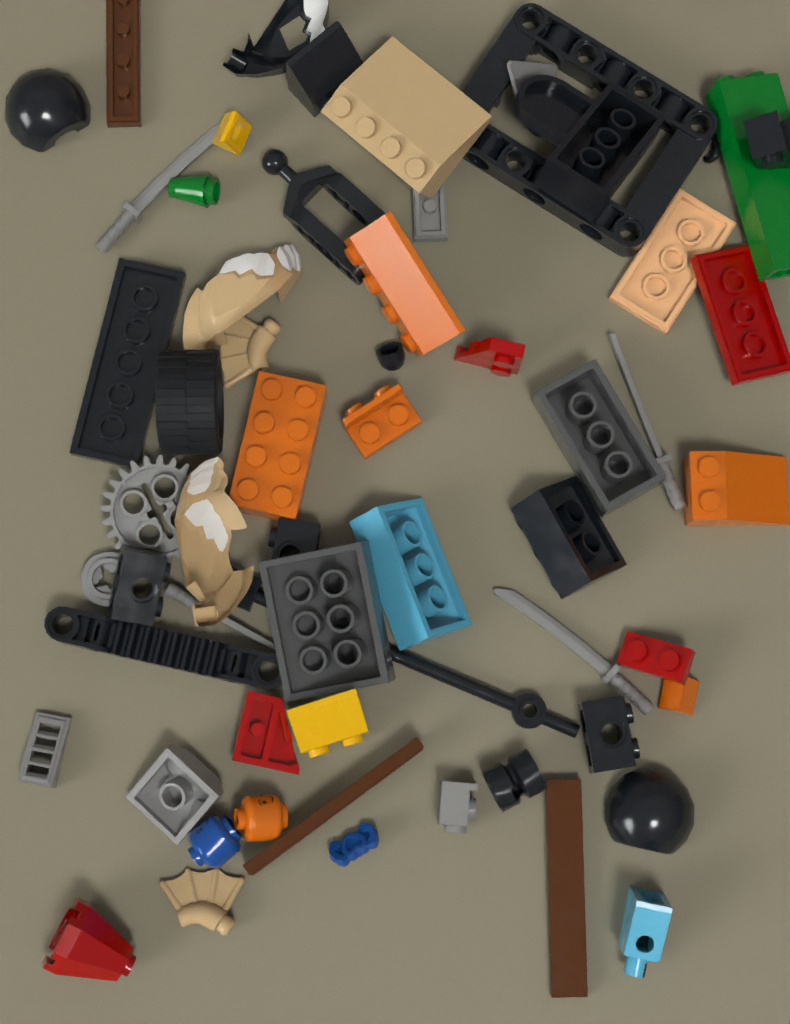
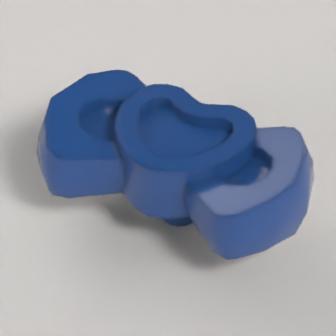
M361 823L356 833L347 834L343 841H332L330 843V859L338 866L346 867L350 861L356 860L370 849L377 848L379 844L378 830L368 823Z

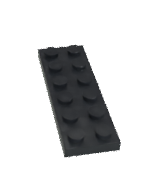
M119 258L69 452L71 455L131 468L130 461L132 460L138 466L140 465L155 405L157 356L161 350L169 349L187 277L185 272Z

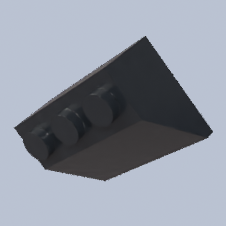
M577 476L539 489L511 508L518 526L526 535L535 556L540 560L553 588L558 592L561 599L581 591L627 565Z

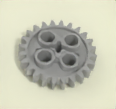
M158 455L156 464H151L149 457L144 456V466L139 467L132 460L130 461L132 472L128 473L120 468L118 471L122 480L120 482L113 479L109 480V483L115 488L114 493L103 492V496L110 499L111 503L110 505L100 507V510L110 512V517L101 522L104 525H112L113 530L106 537L112 538L117 536L120 539L114 547L116 550L120 549L121 544L162 551L167 557V562L170 563L172 561L171 556L176 555L181 561L176 528L171 521V515L178 507L182 489L188 480L189 464L186 463L179 470L176 468L177 458L173 457L169 465H164L162 455ZM164 477L171 479L175 484V492L167 498L159 496L155 489L157 481ZM143 483L148 484L158 505L165 504L167 506L163 516L173 532L174 537L172 539L166 536L159 519L156 516L152 518L149 516L148 512L152 509V505L142 489ZM131 493H136L143 498L144 507L139 513H131L125 508V498ZM151 524L159 529L160 538L156 543L147 544L141 539L140 531L143 526Z

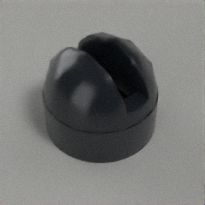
M389 342L377 349L376 354L382 368L388 371H396L403 366L405 352L401 343Z

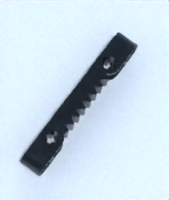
M59 606L54 608L45 618L44 627L46 633L52 639L65 645L266 691H274L282 686L280 671L277 678L271 682H266L260 677V670L265 664L273 663L278 666L277 656L272 653L218 641H210L148 625L113 620L109 616L70 607ZM64 617H71L73 621L71 631L64 635L59 634L57 631L59 620ZM236 657H237V662H236L235 670H234V672H233L235 660H236Z

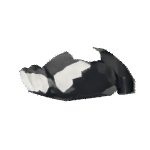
M285 0L256 45L253 46L248 34V42L244 52L233 49L227 63L224 62L223 66L238 77L261 78L286 73L285 62L326 30L329 21V0ZM300 16L305 21L302 32L308 36L305 42L289 50L280 28Z

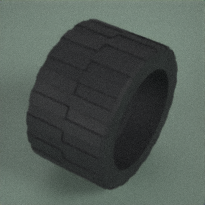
M217 349L161 350L158 353L155 375V412L159 449L163 455L220 454L222 452L224 435L223 373L221 356Z

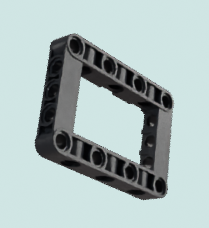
M535 3L522 5L462 92L490 113L493 107H498L503 92L511 82L507 69L508 61H525L528 55L540 54L558 65V70L591 90L594 87L602 92L611 82L666 117L661 129L670 134L671 139L626 208L610 199L593 222H590L536 187L535 183L547 159L490 124L487 125L463 159L613 253L622 257L634 256L640 251L672 199L710 144L718 127V119L707 107ZM526 22L534 23L537 26V28L527 29L522 24ZM581 56L589 57L593 61V63L585 64L582 63L578 58ZM642 90L648 94L649 98H639L635 91ZM699 125L704 128L706 133H696L691 126ZM517 161L523 168L512 170L507 166V163ZM630 231L635 235L636 240L626 241L622 238L620 232Z

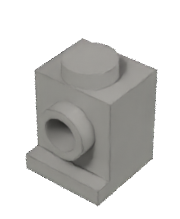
M441 781L438 824L445 825V832L466 834L468 819L475 820L476 798H470V791H477L478 784Z

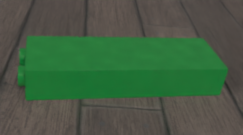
M762 71L753 72L741 78H735L733 75L724 76L715 81V85L705 94L708 108L718 119L716 136L760 282L789 277L790 168L759 169L752 159L743 121L776 110L782 120L790 118L778 73L764 74Z

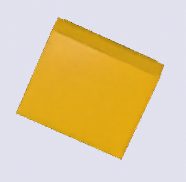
M237 111L227 112L223 116L212 144L240 156L252 125Z

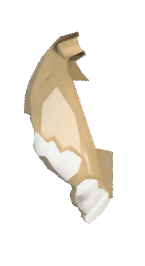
M290 243L284 244L283 247H275L271 250L270 254L262 252L256 254L246 253L232 258L224 263L217 276L207 282L203 291L197 288L189 299L184 314L183 350H206L218 345L228 344L223 332L275 292H278L280 303H282L302 273L301 256L295 244Z
M219 457L204 461L193 472H190L188 480L182 489L174 519L185 586L200 602L192 607L195 626H213L229 616L246 595L253 579L254 565L242 571H233L230 564L228 552L232 538L231 530L245 529L247 525L236 504L225 493L228 478L223 471L224 464Z

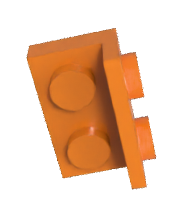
M400 383L394 387H391L390 384L385 385L373 394L375 399L364 406L362 403H358L344 413L346 417L342 420V426L364 460L422 424V420L404 395Z

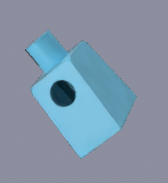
M629 886L619 937L621 951L623 955L627 956L623 971L627 975L644 978L648 961L657 963L661 959L673 910L664 893ZM641 936H646L642 940H637Z

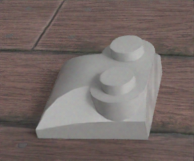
M171 744L163 751L126 798L178 845L209 809L220 800L224 790L219 778L196 756L185 748Z

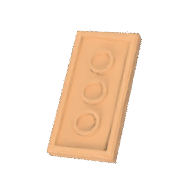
M679 189L608 300L666 335L698 285L690 259L698 254L720 250L737 223L684 190Z

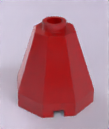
M76 897L73 901L74 909H68L49 945V948L54 951L50 957L45 955L42 962L43 969L56 975L117 981L121 975L127 977L136 960V956L132 955L133 946L90 903Z

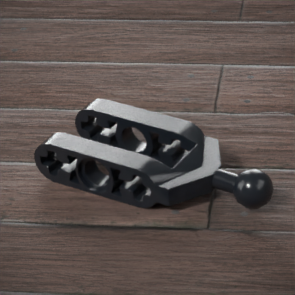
M279 149L267 151L262 158L263 169L270 175H280L289 184L283 216L355 284L360 285L366 276L359 265L353 266L344 251L347 248L345 243L304 206L324 188L365 227L386 213L330 165L297 174L288 166V158L283 151Z

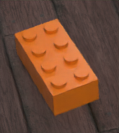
M259 371L229 497L241 513L278 521L279 518L299 520L328 395L327 385Z

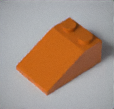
M690 451L684 457V500L687 505L685 508V526L789 525L786 457L732 451Z

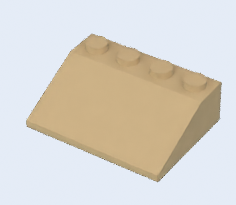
M393 36L340 84L321 110L326 117L418 193L431 199L494 118Z

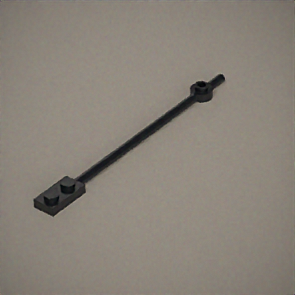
M231 566L233 571H242ZM253 575L252 583L246 595L238 604V608L250 612L254 603L267 608L264 591L260 590L262 586L261 578ZM389 645L393 662L511 711L513 721L521 728L533 729L542 724L573 738L576 737L580 725L547 712L545 702L538 695L527 693L516 699L408 652L399 651L398 648ZM530 704L535 707L536 713L534 717L529 718L524 715L523 708L525 705Z

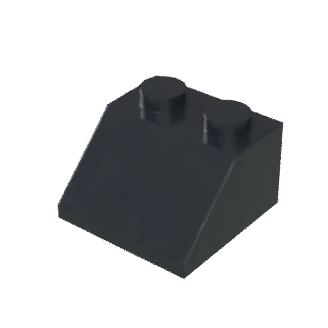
M338 21L334 22L285 62L288 89L311 115L316 117L340 84L363 64L361 57Z

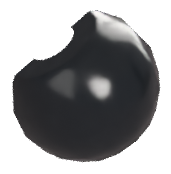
M51 68L37 69L23 74L12 85L5 101V121L10 133L23 146L37 152H44L55 146V142L65 133L73 130L78 132L89 126L91 121V105L84 89L69 74Z
M639 768L624 774L612 786L605 802V823L614 842L670 855L675 853L687 841L694 825V803L688 788L675 775L659 768Z

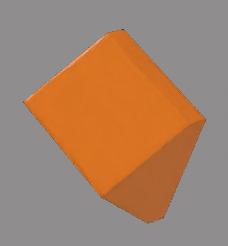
M688 677L686 684L681 685L663 679L658 708L693 716L699 681Z

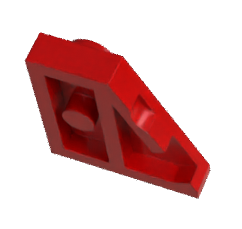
M490 337L483 339V341L471 342L469 348L457 346L454 360L489 368L491 373L498 376L510 377L511 374H518L526 345Z
M247 691L231 760L299 775L300 769L292 745L293 740L286 720L283 699Z

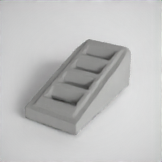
M36 711L18 781L51 788L57 787L71 718ZM42 723L61 727L59 734L42 731ZM39 737L56 740V746L50 747L38 744ZM36 751L53 754L52 760L36 759ZM33 765L49 768L48 775L33 773Z

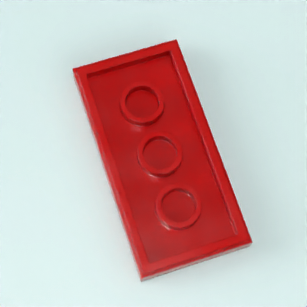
M749 245L698 254L692 257L690 261L732 386L790 373V354L765 281L759 282Z

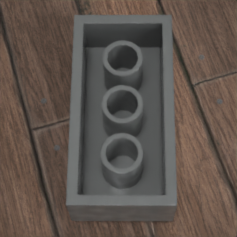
M596 359L536 391L532 402L601 518L659 486L667 478Z

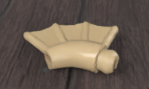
M243 316L223 331L228 343L221 345L220 349L222 370L224 372V388H230L252 373L265 372L269 369L267 354L276 341L275 336L281 331V327L270 318L266 319L261 326Z
M186 868L185 872L178 878L168 881L161 880L159 882L161 889L177 910V916L182 928L191 924H200L213 932L217 930L221 935L225 936L235 926L234 918L229 917L227 914L245 882L243 877L227 876L219 868H214L207 872L191 871L190 868Z

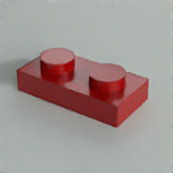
M627 631L617 664L627 669L685 685L696 652L690 648Z

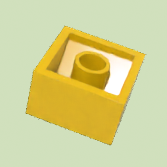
M356 688L286 710L300 753H309L310 758L329 753V745L342 742L344 747L361 743L364 741L362 735L369 733Z

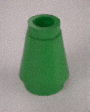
M211 174L172 177L168 185L169 197L208 208L210 205L218 204L220 181L218 178H212Z

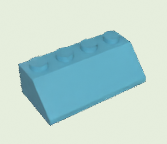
M422 497L377 506L350 521L356 541H369L381 605L399 651L428 643L472 625Z

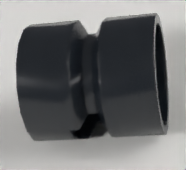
M527 749L510 756L506 765L499 762L482 771L483 777L502 812L520 804L522 796L531 798L547 790L545 781Z

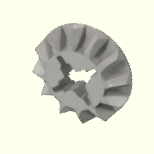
M99 553L93 556L82 570V590L86 597L94 604L108 608L112 589L107 585L96 586L104 580L103 567L112 575L115 574L119 553ZM137 580L132 585V592H134Z

